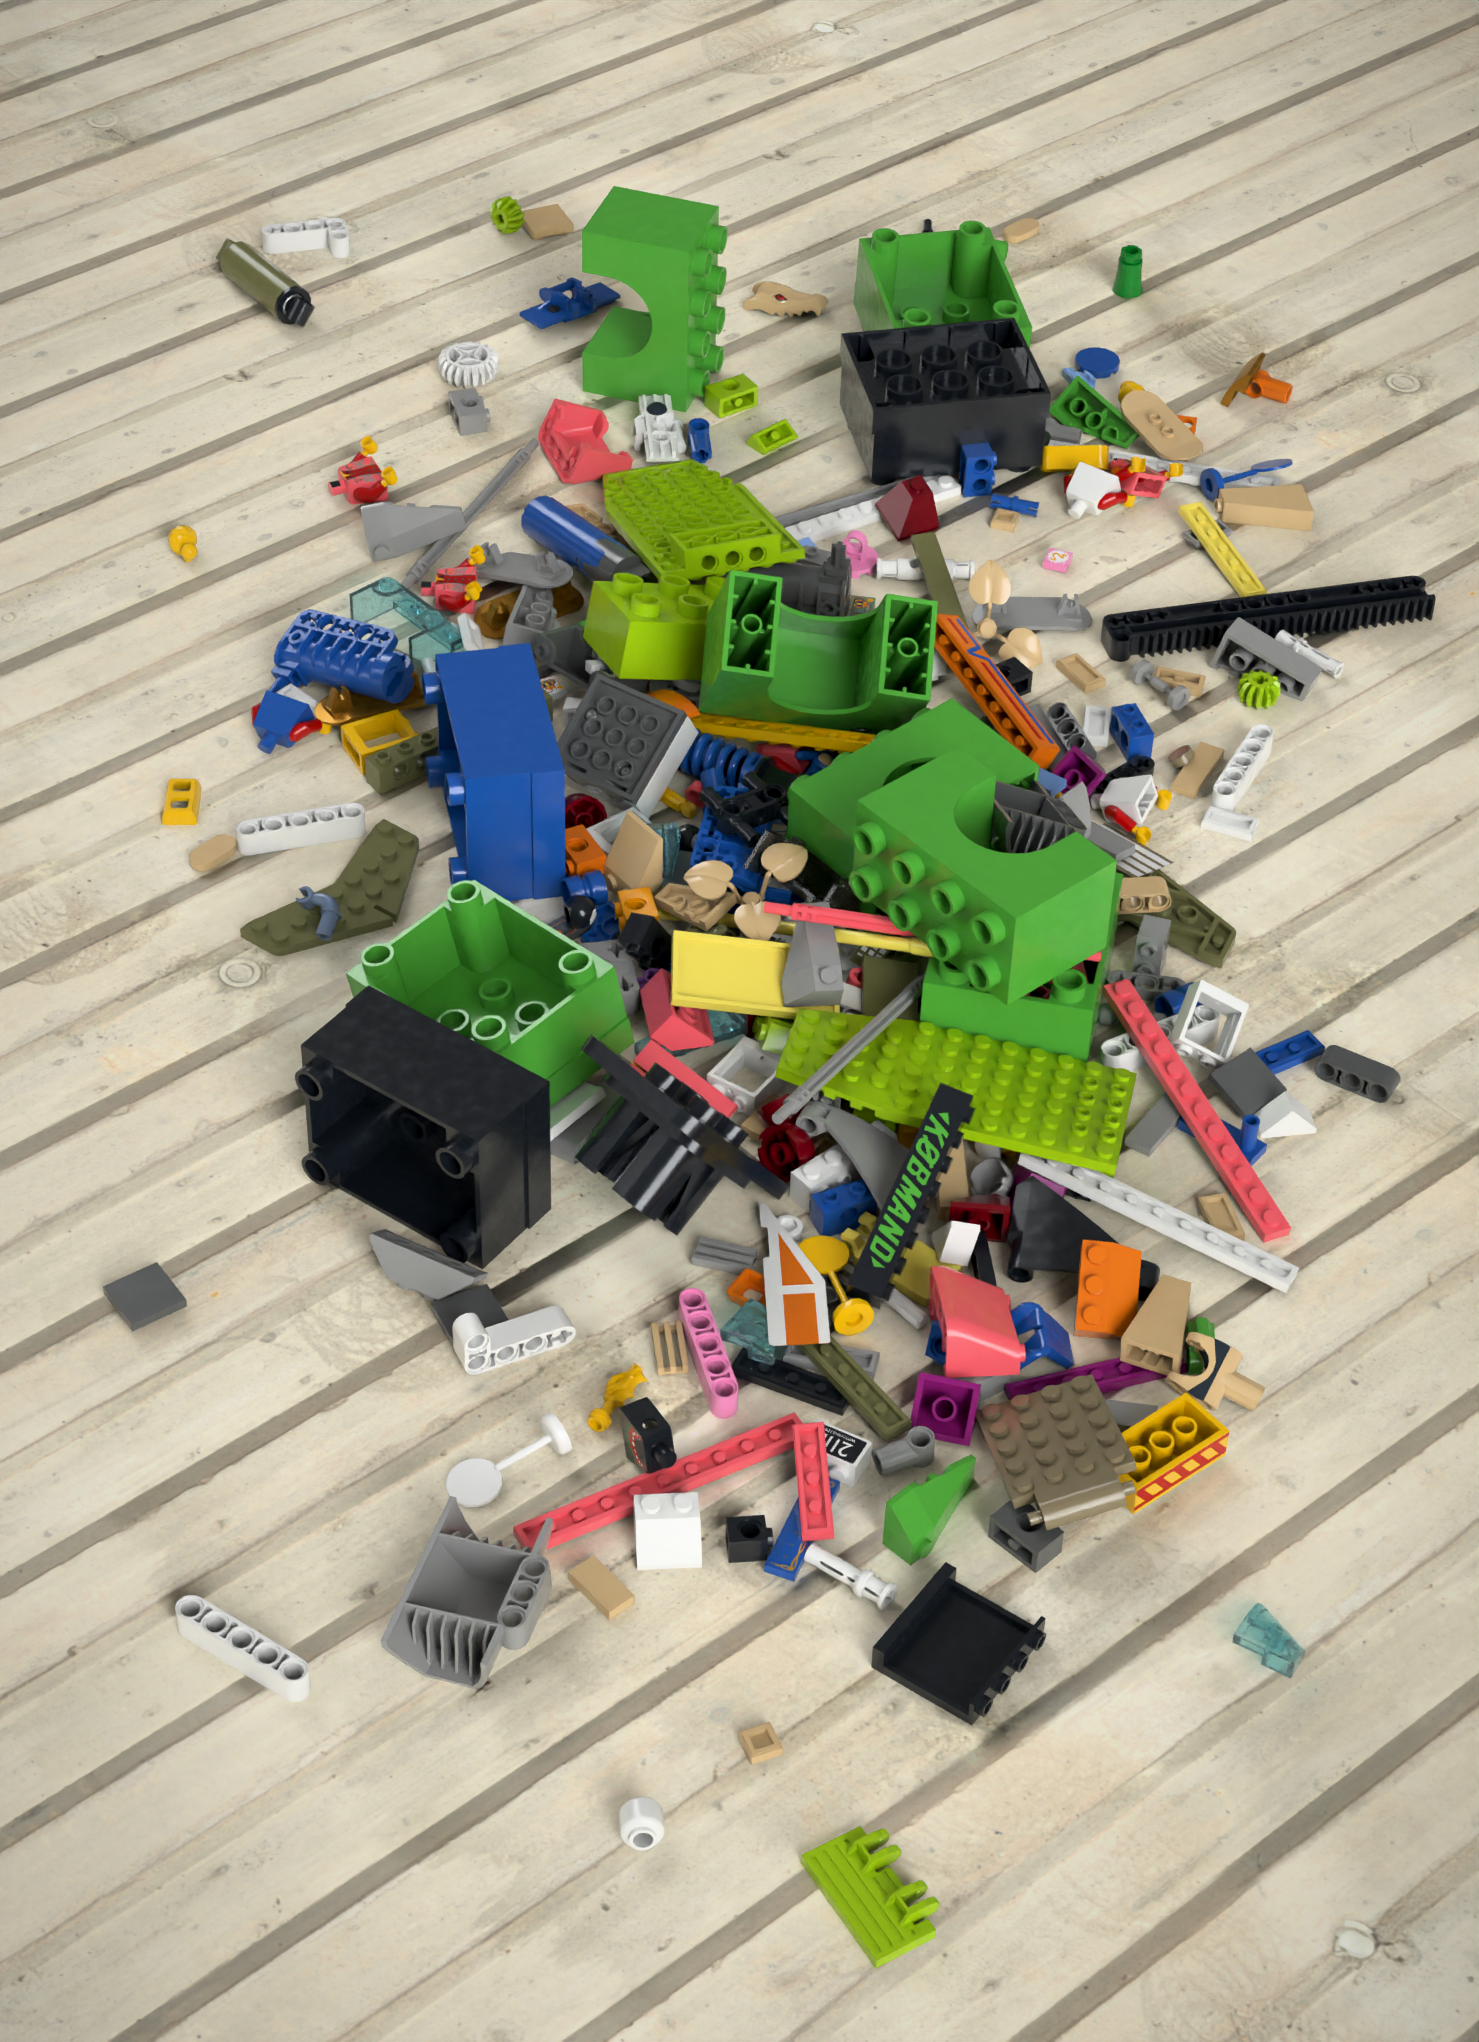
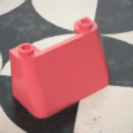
M554 399L540 427L538 441L563 483L575 485L603 479L602 474L629 470L632 467L633 459L628 452L611 453L603 441L602 437L608 431L609 423L602 410Z
M931 1266L929 1316L930 1320L939 1321L942 1333V1351H946L945 1377L1020 1375V1362H1025L1026 1353L1024 1343L1019 1344L1011 1317L1010 1295H1005L1002 1288L951 1268Z

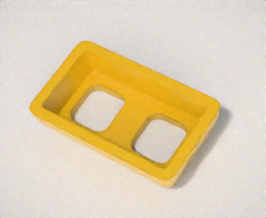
M169 779L166 786L162 815L163 825H196L198 823L202 788L197 779ZM174 789H190L189 791H174ZM174 801H188V807L172 808L171 804Z

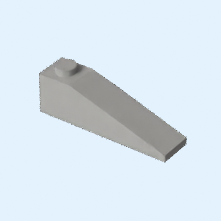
M379 502L361 506L366 541L373 562L399 557L467 529L462 508L458 506L431 505L430 507H416L413 503L401 506L393 505V502Z
M523 585L506 624L502 646L530 643L532 652H534L538 633L560 627L559 621L556 620V609L553 608L554 599L551 588Z
M829 902L801 903L830 908ZM797 920L781 980L784 1007L840 1005L844 987L833 925Z

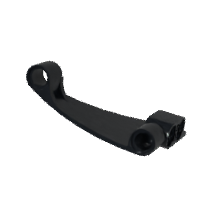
M1034 1176L1016 1185L1008 1234L1010 1255L1007 1276L1012 1281L1027 1283L1033 1279L1034 1270L1079 1274L1080 1250L1083 1240L1119 1244L1096 1223ZM1142 1259L1138 1300L1146 1301L1159 1281L1160 1268L1155 1263Z

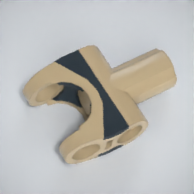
M1189 1332L1186 1342L1195 1348V1351L1201 1356L1203 1360L1202 1373L1198 1376L1186 1374L1183 1376L1170 1371L1166 1377V1382L1181 1395L1184 1393L1190 1395L1205 1409L1216 1411L1224 1396L1253 1412L1264 1393L1265 1387L1236 1372L1243 1358L1242 1353L1215 1338L1197 1332Z

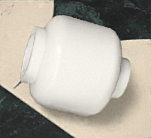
M636 1797L622 1805L619 1811L620 1837L623 1842L631 1848L647 1850L662 1840L665 1833L663 1809L658 1802L651 1798Z

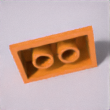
M1082 1241L1073 1336L1121 1340V1337L1137 1314L1142 1251L1114 1242Z

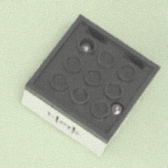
M597 673L557 741L565 770V784L625 811L634 807L649 819L695 740L698 731L685 711Z

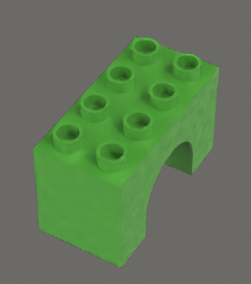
M613 186L582 230V272L613 278L625 283L640 295L647 305L649 312L616 306L612 307L582 352L583 391L638 403V396L668 394L671 396L672 410L681 412L688 410L696 396H705V386L709 385L710 373L718 374L724 361V347L716 345V334L719 335L722 332L725 322V308L717 306V295H721L724 290L727 271L725 267L718 266V254H722L725 250L728 230L726 226L719 225V206Z
M736 570L729 571L707 614L698 712L842 731L866 728L873 730L874 734L877 735L883 730L893 731L908 723L918 711L925 708L930 702L938 601L886 594L877 608L864 614L845 617L819 616L794 610L781 603L783 578Z
M953 698L933 709L923 708L908 723L893 731H881L870 744L853 753H841L833 760L830 766L812 776L802 775L791 784L787 792L789 807L788 827L785 832V838L787 843L802 846L807 849L808 853L807 863L797 877L835 909L889 917L888 914L871 901L863 902L858 899L849 883L850 873L853 872L854 844L852 841V831L856 828L857 800L956 747L961 748L996 773V781L1029 790L1033 780L1038 781L1040 766ZM861 930L862 932L870 933V931Z
M956 747L857 800L856 828L852 831V841L854 844L853 872L850 873L849 883L858 899L863 902L871 901L889 915L891 922L896 928L901 931H910L927 944L935 958L940 961L948 960L967 975L970 983L977 990L982 992L988 991L1007 1006L1106 948L1117 860L1077 831L1047 848L1034 852L1016 854L990 850L997 774L961 748Z

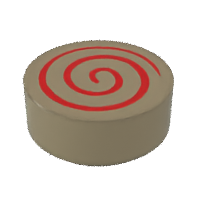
M1184 745L1173 751L1169 755L1168 761L1173 768H1179L1190 762L1195 753L1190 745Z

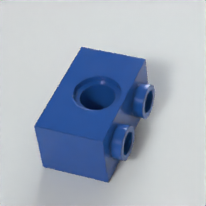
M863 1179L811 1194L810 1220L820 1236L830 1237L843 1233L847 1228L857 1229L861 1225L858 1220L863 1213L868 1212L874 1216L877 1213V1202Z

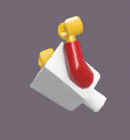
M1079 462L1076 470H1072V473L1066 475L1063 479L1064 494L1067 496L1068 504L1071 506L1068 514L1074 519H1080L1084 512L1097 516L1103 510L1117 504H1122L1125 507L1134 506L1136 495H1129L1124 490L1121 492L1119 477L1083 462Z
M1152 775L1113 779L1108 784L1104 793L1092 795L1091 806L1093 809H1102L1107 822L1116 823L1128 833H1134V840L1145 846L1146 842L1150 841L1151 830L1148 827H1137L1136 825H1142L1154 803L1157 808L1167 810L1172 794L1166 789L1158 791Z

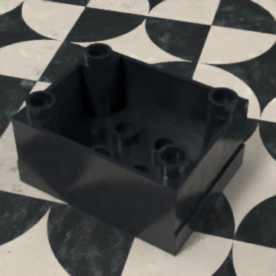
M1015 318L841 333L840 359L842 361L840 406L847 421V427L852 433L867 470L868 479L873 484L883 486L893 483L897 479L911 478L919 475L927 477L958 474L961 445L989 442L992 451H995L997 455V465L993 466V470L1008 469L1012 472H1025L1031 466L1042 465L1046 418H1049L1051 392Z
M368 985L345 1004L346 1008L301 1044L302 1068L296 1072L295 1081L298 1088L305 1095L309 1153L302 1159V1167L307 1176L319 1185L330 1183L440 1245L448 1257L462 1263L468 1261L483 1270L524 1230L530 1229L551 1210L550 1081Z

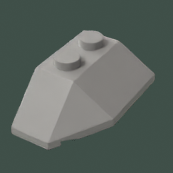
M383 1229L370 1233L369 1240L386 1278L397 1282L396 1285L402 1289H414L421 1292L422 1297L427 1300L437 1301L452 1296L487 1277V1272L394 1234L389 1230Z

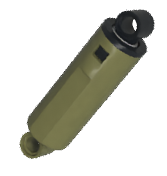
M226 238L216 256V259L221 262L223 273L281 322L289 325L296 323L304 327L315 309V306L311 304L309 293L251 245L242 241L234 242Z

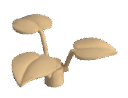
M988 560L974 573L969 582V593L972 599L979 604L988 603L985 618L977 623L976 632L972 635L974 637L981 636L986 639L995 636L1003 641L1004 644L999 649V656L1002 661L1016 657L1027 668L1036 667L1043 662L1040 642L1035 633L1027 628H1016L1009 633L1007 639L996 632V623L990 619L992 603L997 605L1004 604L1010 596L1011 585L1005 571L996 562Z
M776 843L765 849L761 856V864L768 872L765 874L759 894L747 892L743 897L740 896L734 884L729 882L733 877L732 868L726 863L716 860L696 864L685 873L684 881H686L695 895L706 900L718 899L726 893L727 887L730 888L732 893H735L737 904L741 905L736 909L734 915L735 924L748 939L769 941L781 923V915L764 913V905L767 901L763 900L765 899L769 878L773 875L779 882L793 880L804 869L808 853L804 847L789 843Z

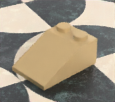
M630 810L625 814L605 861L604 879L607 889L617 896V891L650 887L654 899L662 886L663 838Z

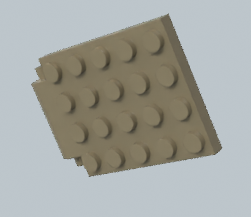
M1092 1374L1077 1376L1071 1381L1059 1385H1048L1040 1391L1027 1395L1020 1394L1011 1400L999 1404H988L977 1411V1425L1014 1509L1034 1503L1037 1508L1036 1511L1027 1513L1031 1526L1043 1522L1046 1531L1126 1506L1125 1496L1136 1493L1132 1480L1120 1483L1118 1478L1119 1475L1137 1470L1136 1463Z

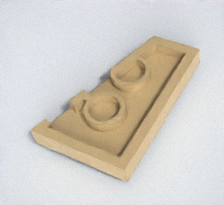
M668 883L654 897L657 907L704 931H708L737 903L735 893L726 892L718 899L706 900L695 895L689 886Z

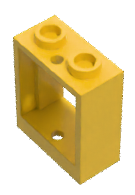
M398 709L341 725L342 747L362 775L366 774L365 757L419 735L418 732L413 731L408 718H404ZM396 732L401 738L368 748L364 743Z

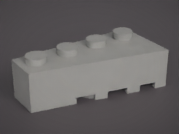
M1239 617L1225 632L1209 667L1216 670L1219 667L1228 670V674L1235 677L1249 673L1250 670L1255 672L1261 670L1264 673L1271 672V676L1278 677L1281 688L1280 693L1299 701H1303L1314 688L1323 671V668Z

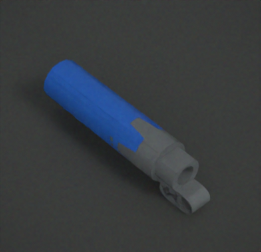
M537 497L525 507L521 517L523 532L591 581L612 582L614 574L630 573L641 577L644 581L643 583H658V578L643 562L641 557L553 497Z

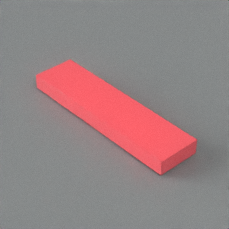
M652 1039L633 1060L634 1064L646 1073L655 1062L728 1118L738 1109L736 1103Z
M824 1422L793 1424L802 1542L835 1539Z

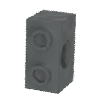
M1010 1500L990 1516L988 1537L1034 1573H1037L1061 1553L1064 1531L1060 1527L1046 1531L1043 1522L1031 1526L1027 1513L1036 1511V1509L1031 1504L1014 1509Z

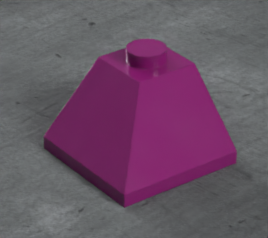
M1075 745L1072 746L1051 771V773L1067 780L1066 788L1061 791L1062 794H1065L1083 781L1089 796L1106 776L1105 769L1093 757Z

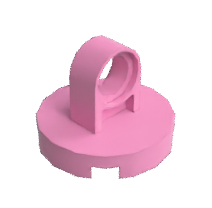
M858 530L850 531L842 544L846 545V556L851 559L852 578L854 579L860 578V574L868 573V576L872 575L876 571V561L879 558L877 552L867 545L868 541L865 534ZM850 539H857L860 543H851Z

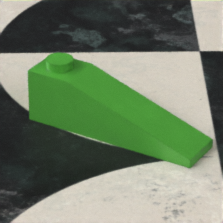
M1078 375L1049 409V412L1065 426L1081 429L1083 433L1128 449L1139 437V434L1124 419L1122 413Z
M971 1454L948 1465L942 1475L938 1476L932 1473L927 1476L925 1483L919 1485L913 1482L888 1500L885 1507L882 1544L910 1566L918 1559L927 1557L974 1479L976 1457Z

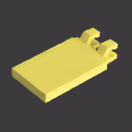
M868 1212L863 1213L859 1217L858 1222L861 1225L857 1228V1232L847 1228L841 1234V1239L844 1240L843 1243L847 1246L849 1255L854 1258V1265L857 1264L878 1217ZM917 1240L913 1250H906L903 1257L907 1259L905 1268L901 1276L895 1274L892 1284H895L896 1290L926 1308L929 1305L930 1267L945 1266L961 1272L962 1266L939 1262L936 1251Z

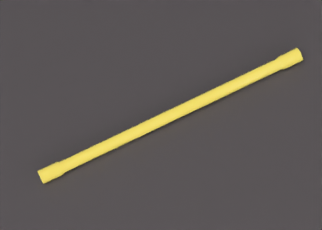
M656 906L659 919L684 921ZM727 913L716 922L724 924L726 927L738 929L735 924V914ZM781 921L774 934L793 936L796 923ZM834 928L837 943L934 957L927 944L919 938L911 939Z

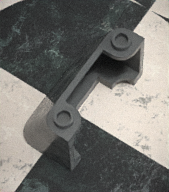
M579 623L537 634L534 649L537 658L588 690L598 673L645 694L648 679H619L614 673H609V670H598L592 674L585 671V660L596 659L591 657L593 648L583 638L585 627Z

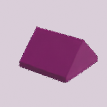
M919 1372L910 1419L912 1421V1428L925 1426L933 1431L936 1440L970 1446L976 1424V1415L979 1410L981 1384Z

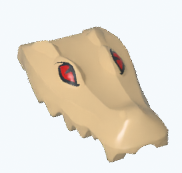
M763 281L754 285L752 291L755 295L744 301L743 308L748 311L753 309L763 310L770 315L777 313L780 317L784 313H787L791 318L794 314L801 316L803 311L807 313L814 311L819 316L821 311L826 308L828 299L821 294H808L791 289L781 283Z

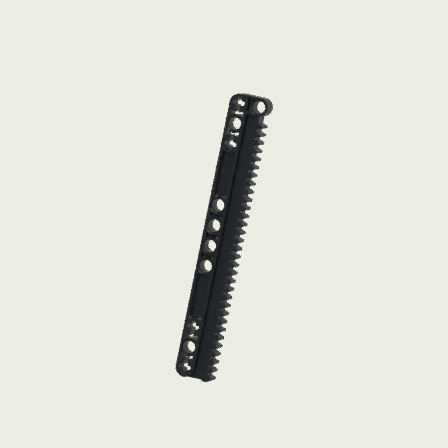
M1404 576L1106 615L1103 618L1101 643L1110 659L1124 662L1132 655H1139L1141 658H1145V654L1154 657L1155 652L1162 656L1164 651L1173 654V650L1182 653V650L1186 649L1191 652L1193 647L1198 651L1201 650V646L1210 649L1211 645H1214L1218 648L1225 632L1238 617L1274 639L1281 630H1285L1292 636L1297 634L1303 637L1304 633L1312 636L1313 632L1322 635L1323 630L1330 634L1332 629L1336 632H1340L1341 628L1349 631L1350 627L1359 630V626L1368 629L1369 624L1376 628L1378 623L1382 626H1386L1387 622L1395 625L1396 621L1404 624L1405 620L1413 623L1415 618L1422 622L1423 617L1432 620L1436 597L1434 594L1428 595L1426 593V581L1419 576Z

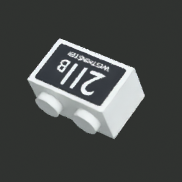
M815 1419L814 1422H823V1421H821V1420H819V1419ZM824 1422L829 1478L854 1488L871 1463L872 1442Z

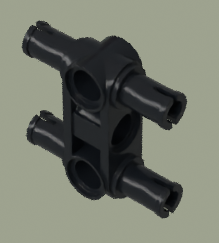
M754 771L746 773L742 778L743 781H741L742 785L750 791L731 798L723 799L711 786L704 788L700 793L699 799L712 810L713 817L717 820L716 827L718 831L726 835H738L749 848H754L761 842L760 838H762V835L754 829L755 827L776 819H780L788 827L789 800L786 798V789L778 784H765Z

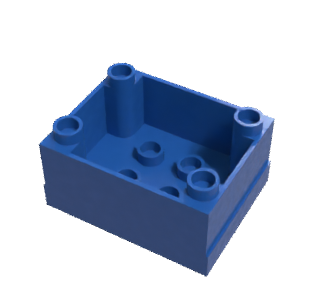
M530 643L435 654L436 672L422 673V688L425 705L437 704L439 756L426 757L425 765L429 788L442 787L458 857L448 858L451 886L464 880H476L508 901L562 897L561 878L566 877L565 770Z

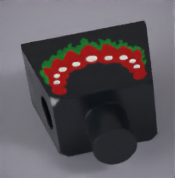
M644 1397L619 1407L626 1457L645 1473H653L673 1466L677 1460V1455L674 1451L671 1427L650 1399Z

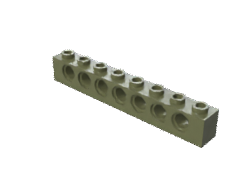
M543 689L544 697L552 722L553 697L546 690ZM438 727L365 757L366 782L382 795L427 776L425 758L439 756Z

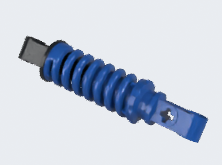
M696 728L698 734L677 769L682 770L687 775H694L695 778L701 780L700 773L704 770L721 768L726 778V785L738 788L736 783L743 781L742 778L746 773L754 771L765 784L781 785L786 789V792H788L791 784L799 777L793 773L778 769L774 757L763 756L758 752L749 754L747 748L740 747L737 749L735 743L729 742L726 744L724 739L720 737L714 739L710 733L702 735L701 730Z

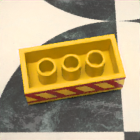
M1184 1393L1122 1432L1121 1434L1135 1460L1137 1468L1135 1471L1118 1476L1120 1483L1132 1480L1136 1493L1125 1496L1127 1505L1124 1507L1132 1514H1135L1225 1456L1230 1430L1190 1395Z

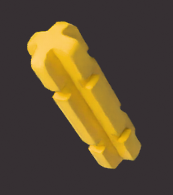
M666 788L660 799L661 802L688 819H692L693 816L697 815L698 807L694 803L688 801L675 791L670 790V788Z

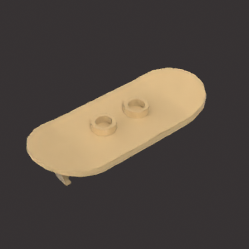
M1142 390L1132 391L1125 395L1121 401L1120 408L1124 419L1157 455L1167 460L1188 462V459L1195 458L1203 452V443L1157 395Z

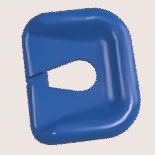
M1024 1302L1010 1311L1017 1337L1033 1329L1035 1331V1334L1024 1343L1026 1358L1025 1362H1020V1370L1044 1356L1066 1369L1074 1365L1069 1333L1052 1316L1045 1312L1039 1304Z

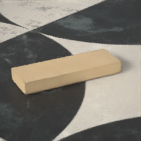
M1200 742L1194 751L1193 759L1183 766L1172 782L1170 791L1195 799L1223 758L1225 749Z

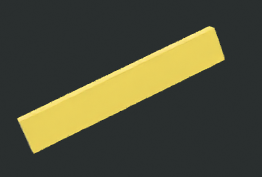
M1201 501L1181 505L1178 513L1240 597L1267 594V590Z

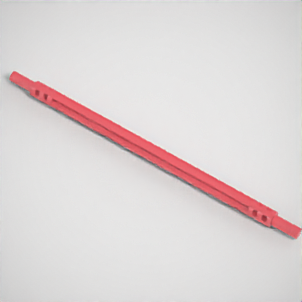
M765 902L764 913L790 916L791 920L918 938L910 931H901L896 928L887 916L799 903L786 905ZM1102 951L1085 960L1100 962Z

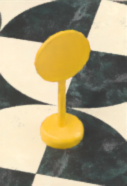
M813 1236L802 1241L798 1247L821 1275L828 1274L841 1301V1304L837 1306L832 1316L835 1330L845 1336L863 1332L873 1322V1308L866 1300L860 1298L848 1300L835 1272L841 1271L849 1261L850 1255L847 1246L842 1241L829 1236Z

